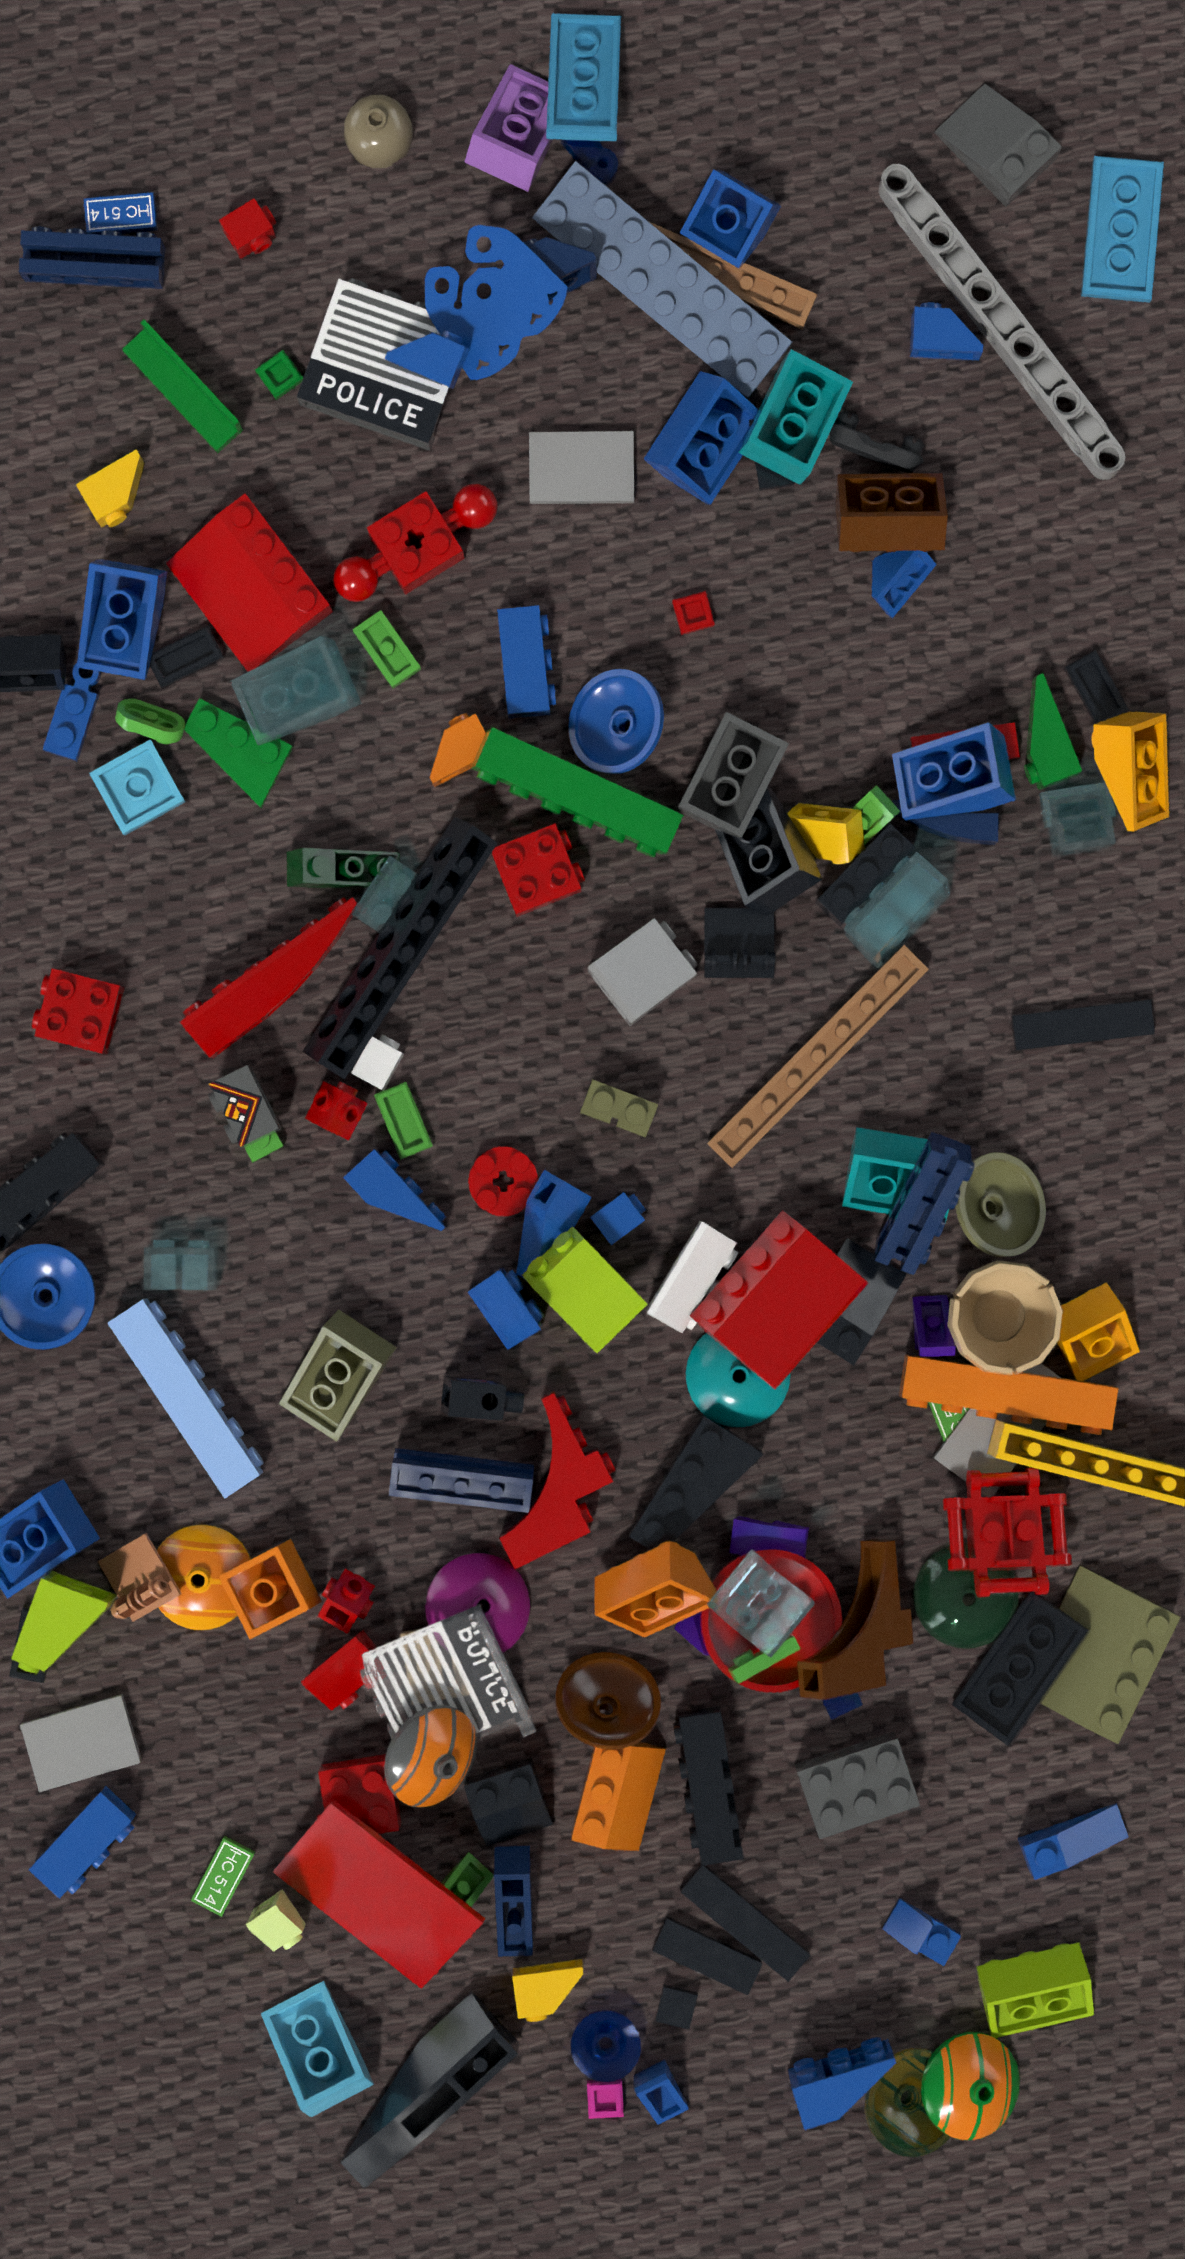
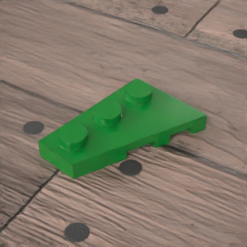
M199 698L184 727L185 732L262 809L293 746Z

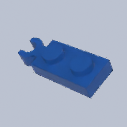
M76 663L72 671L73 678L75 679L74 686L65 684V690H61L42 750L78 762L99 697L98 694L90 692V689L100 680L101 672L93 670L92 676L84 679L81 677L83 668H78Z

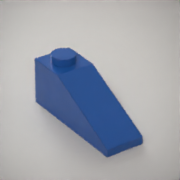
M1117 1803L1017 1839L1028 1870L1034 1880L1067 1869L1129 1836Z

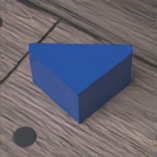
M665 2059L633 2075L635 2093L658 2125L689 2110Z

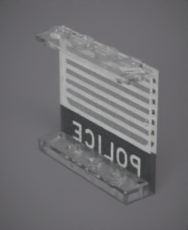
M480 1604L362 1654L365 1669L360 1670L363 1683L367 1690L374 1689L377 1696L373 1697L377 1711L381 1717L387 1715L390 1721L387 1724L391 1739H393L399 1728L411 1716L425 1708L436 1705L451 1706L467 1715L475 1727L477 1740L517 1723L523 1737L536 1732L531 1711Z

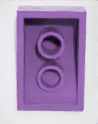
M510 64L472 134L464 163L528 192L553 139H546L548 81Z

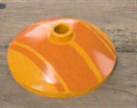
M212 1525L188 1526L167 1537L158 1547L157 1552L182 1594L158 1607L160 1611L172 1622L193 1630L214 1629L233 1620L237 1613L218 1576L251 1559L244 1545L230 1532ZM195 1574H200L204 1577L205 1583L203 1586H196L193 1583L192 1579Z

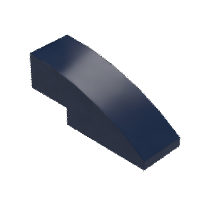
M892 800L894 805L900 810L897 816L902 818L900 800ZM959 813L905 820L924 831L951 840L995 845L998 842V813Z

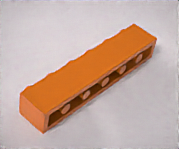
M905 1354L899 1390V1396L907 1399L906 1405L927 1408L928 1402L942 1404V1411L962 1414L963 1407L977 1409L976 1416L997 1419V1414L1003 1413L1011 1415V1421L1024 1424H1032L1033 1418L1046 1420V1427L1067 1430V1423L1081 1425L1080 1432L1101 1435L1102 1429L1112 1430L1118 1388L1111 1385L1026 1372L1016 1375L1013 1373L1011 1376L983 1372L974 1364Z

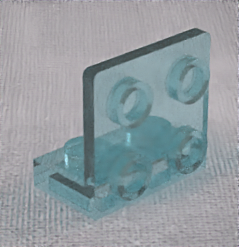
M751 1549L706 1605L764 1654L772 1657L814 1606L815 1602L776 1572L761 1556Z

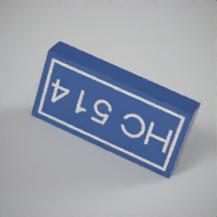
M153 192L84 199L87 234L101 235V232L104 230L117 231L122 234L157 231L155 196Z

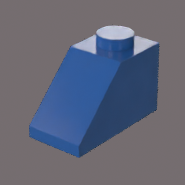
M932 302L922 303L920 307L914 308L911 317L910 357L959 360L980 359L983 353V344L950 308H941V304Z
M444 330L442 336L431 333L388 351L384 359L454 389L470 349L462 345L464 338Z

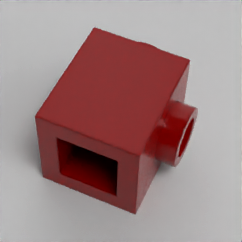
M255 198L219 219L223 232L240 259L252 252L259 254L272 245L271 240L276 238L272 227L277 224L275 218L266 205L260 208Z

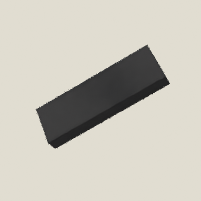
M668 1916L652 1947V1951L745 1995H749L763 1964L762 1960Z

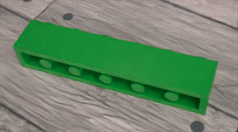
M493 727L487 730L471 766V769L478 771L476 777L492 785H496L497 781L509 785V792L525 800H528L531 795L542 801L540 805L542 808L556 814H560L561 810L574 815L573 822L592 829L593 824L606 830L604 836L623 843L625 839L637 844V851L655 858L656 853L660 855L667 854L683 817V814Z

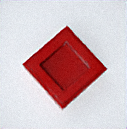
M706 591L672 600L681 635L715 626Z

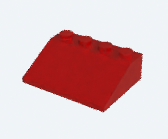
M243 494L219 512L166 563L249 674H252L333 613L330 604L246 494Z
M782 1210L692 1312L690 1317L709 1336L776 1390L867 1286L868 1282L812 1233Z

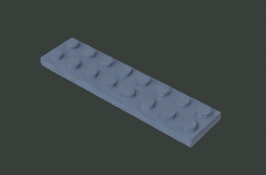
M576 161L532 217L560 242L593 252L597 258V273L747 398L751 396L793 343Z

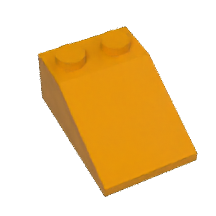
M1127 712L1093 724L1094 731L1091 742L1094 747V759L1127 830L1136 831L1168 818L1166 713Z

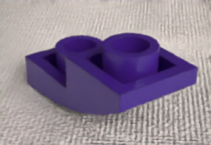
M738 1516L733 1521L730 1553L744 1555L757 1550L776 1549L795 1553L805 1558L809 1528L777 1520L773 1523Z

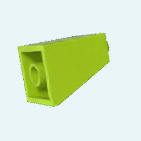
M573 1226L567 1232L557 1236L553 1245L542 1256L535 1258L529 1264L527 1271L522 1274L531 1287L596 1353L648 1305Z
M51 1571L40 1579L11 1659L19 1662L18 1667L25 1671L36 1674L39 1673V1670L46 1671L107 1611L116 1600L117 1594Z

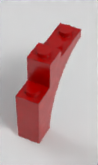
M555 1391L541 1398L547 1412L552 1436V1458L546 1482L536 1502L530 1508L529 1513L509 1530L500 1534L499 1537L514 1569L590 1533L589 1523L593 1522L594 1519L586 1503L584 1502L579 1505L577 1499L612 1483L611 1473L616 1471L607 1452L601 1455L598 1447L587 1453L584 1452L583 1448L588 1446L580 1427L572 1428L567 1418L573 1414L564 1395L558 1398Z

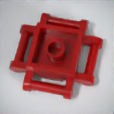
M1026 1468L1023 1472L981 1473L980 1470H968L966 1474L967 1498L943 1499V1510L947 1511L951 1554V1559H948V1570L974 1571L977 1597H989L990 1593L1034 1591L1036 1595L1048 1594L1049 1578L1046 1573V1567L1072 1565V1554H1069L1067 1549L1064 1506L1067 1505L1066 1494L1040 1495V1474L1037 1468ZM1025 1485V1495L981 1497V1487ZM1041 1507H1050L1053 1555H1045ZM961 1510H965L969 1558H965ZM1032 1569V1577L989 1579L988 1571Z

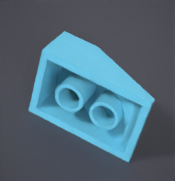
M324 1981L261 2013L300 2110L308 2116L313 2117L374 2085L363 2057Z

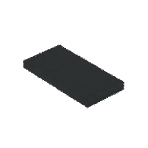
M1034 1591L1029 1592L952 1705L1008 1747H1011L1091 1631L1041 1595H1036Z

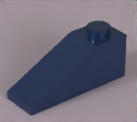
M530 1846L495 1847L494 1884L498 1957L533 1956Z

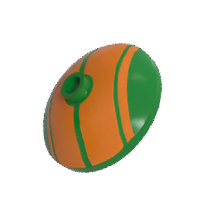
M964 2032L947 2039L931 2055L923 2072L921 2096L926 2114L939 2130L956 2139L977 2140L994 2133L1007 2121L1018 2099L1020 2077L1017 2063L1010 2050L1001 2041L988 2034ZM982 2087H985L983 2095L979 2097V2090Z

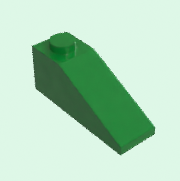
M1043 673L1037 675L1032 681L1026 750L1028 764L1024 765L1028 781L1031 785L1036 783L1038 790L1074 777L1082 772Z

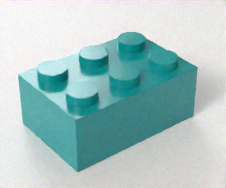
M791 349L780 363L739 453L801 485L811 474L853 381Z

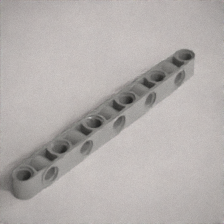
M902 164L888 166L883 171L878 187L879 195L893 213L897 223L1073 453L1083 461L1096 478L1107 480L1114 477L1124 464L1125 452L1109 431L1102 417L931 194L922 187L906 166ZM891 179L900 180L904 188L898 191L892 190L888 187L887 181ZM940 234L945 238L946 244L936 246L931 243L929 236ZM974 289L984 290L988 295V300L977 301L973 298L971 291ZM1014 345H1026L1031 355L1027 357L1019 356L1014 350ZM1059 399L1068 400L1073 406V411L1062 412L1058 409L1056 401ZM1108 454L1113 457L1115 466L1106 468L1101 465L1099 455Z

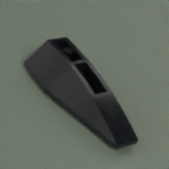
M472 1991L420 2038L342 2158L341 2164L363 2188H366L434 2132L518 2055L519 2041Z

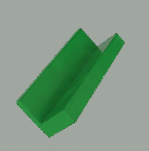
M143 319L140 322L143 330L122 351L218 454L243 431L239 421Z

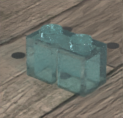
M153 1240V1247H144L143 1290L218 1289V1247H210V1240H188V1247H174L175 1240Z

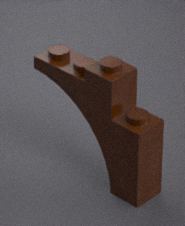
M867 1539L860 1541L861 1561L859 1579L854 1599L844 1622L823 1648L812 1656L797 1661L800 1697L826 1700L886 1686L884 1650L914 1644L911 1609L900 1607L895 1540Z

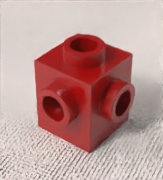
M323 1081L305 1119L349 1141L368 1103L355 1097L358 1090L339 1081L337 1087Z
M345 1568L340 1578L336 1580L332 1577L321 1596L327 1600L317 1617L348 1634L357 1617L364 1620L371 1609L374 1601L370 1600L369 1596L375 1585Z

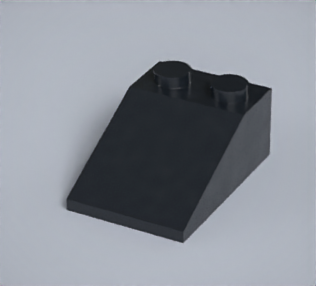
M768 785L742 838L715 829L744 906L768 916L822 880L811 850L770 785Z
M846 1238L837 1256L862 1276L868 1284L817 1343L850 1364L855 1365L874 1335L906 1274L890 1264L887 1266L875 1261L874 1254Z

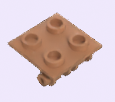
M147 1533L98 1561L118 1596V1599L113 1602L111 1607V1613L117 1619H126L130 1616L132 1622L182 1594Z

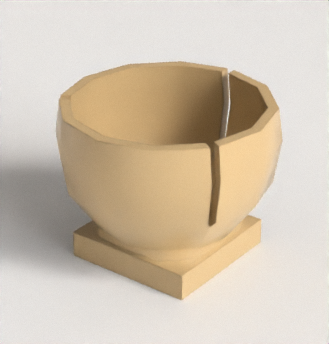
M998 1260L969 1272L952 1293L954 1297L950 1298L948 1328L959 1353L983 1372L1010 1376L1013 1373L1016 1375L1041 1364L1059 1340L1063 1312L1053 1285H1047L1050 1281L1027 1264Z

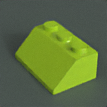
M1080 1943L1070 1945L1059 1944L1049 1950L1036 1953L1032 1951L1024 1952L1018 1957L1006 1960H990L984 1965L976 1966L989 2030L994 2038L1094 2015L1091 1979Z

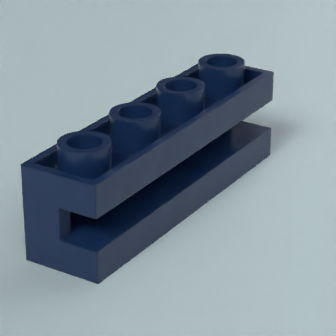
M41 226L32 227L31 231L21 230L20 245L23 248V258H19V273L25 282L163 289L165 246L162 239L157 238L153 233L139 232L134 237L122 236V233L117 231L104 230L101 232V235L87 234V231L77 228H70L66 230V233L53 232L52 229Z
M931 1132L875 1242V1261L888 1266L892 1258L900 1260L901 1271L912 1275L915 1274L920 1263L925 1264L931 1253L932 1245L930 1243L933 1237L941 1235L946 1222L944 1216L947 1210L955 1208L960 1196V1190L958 1189L963 1181L968 1182L973 1173L975 1162L971 1161V1146Z
M395 1448L389 1496L529 1513L534 1465Z

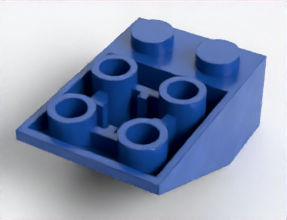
M502 1267L469 1290L468 1294L508 1350L538 1332L542 1328L543 1324L540 1320L543 1319L544 1314L533 1298L526 1301L520 1290L524 1288V1285L512 1269L507 1273Z
M879 2037L870 2038L863 2041L860 2048L850 2051L847 2048H837L828 2052L827 2058L814 2061L813 2058L801 2059L793 2064L794 2068L788 2069L792 2091L804 2130L839 2120L896 2063L888 2039L881 2041Z

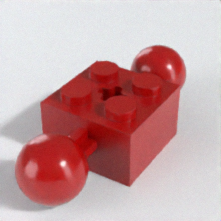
M482 484L466 485L455 495L453 508L441 515L427 491L366 527L379 553L368 560L357 556L343 560L334 572V586L337 592L346 600L352 602L364 601L375 592L378 586V578L391 571L406 595L465 559L463 550L452 532L462 526L480 529L489 525L494 520L498 508L494 493ZM413 537L417 539L422 538V547L416 549L413 545L407 547L410 544L409 540Z

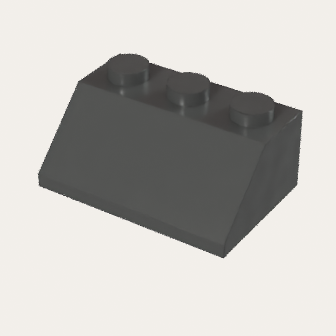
M726 712L679 804L678 812L708 827L742 838L789 743Z

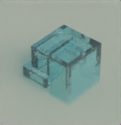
M1105 782L1039 793L1044 829H1048L1052 858L1104 850L1116 844L1112 818L1116 816L1114 800Z

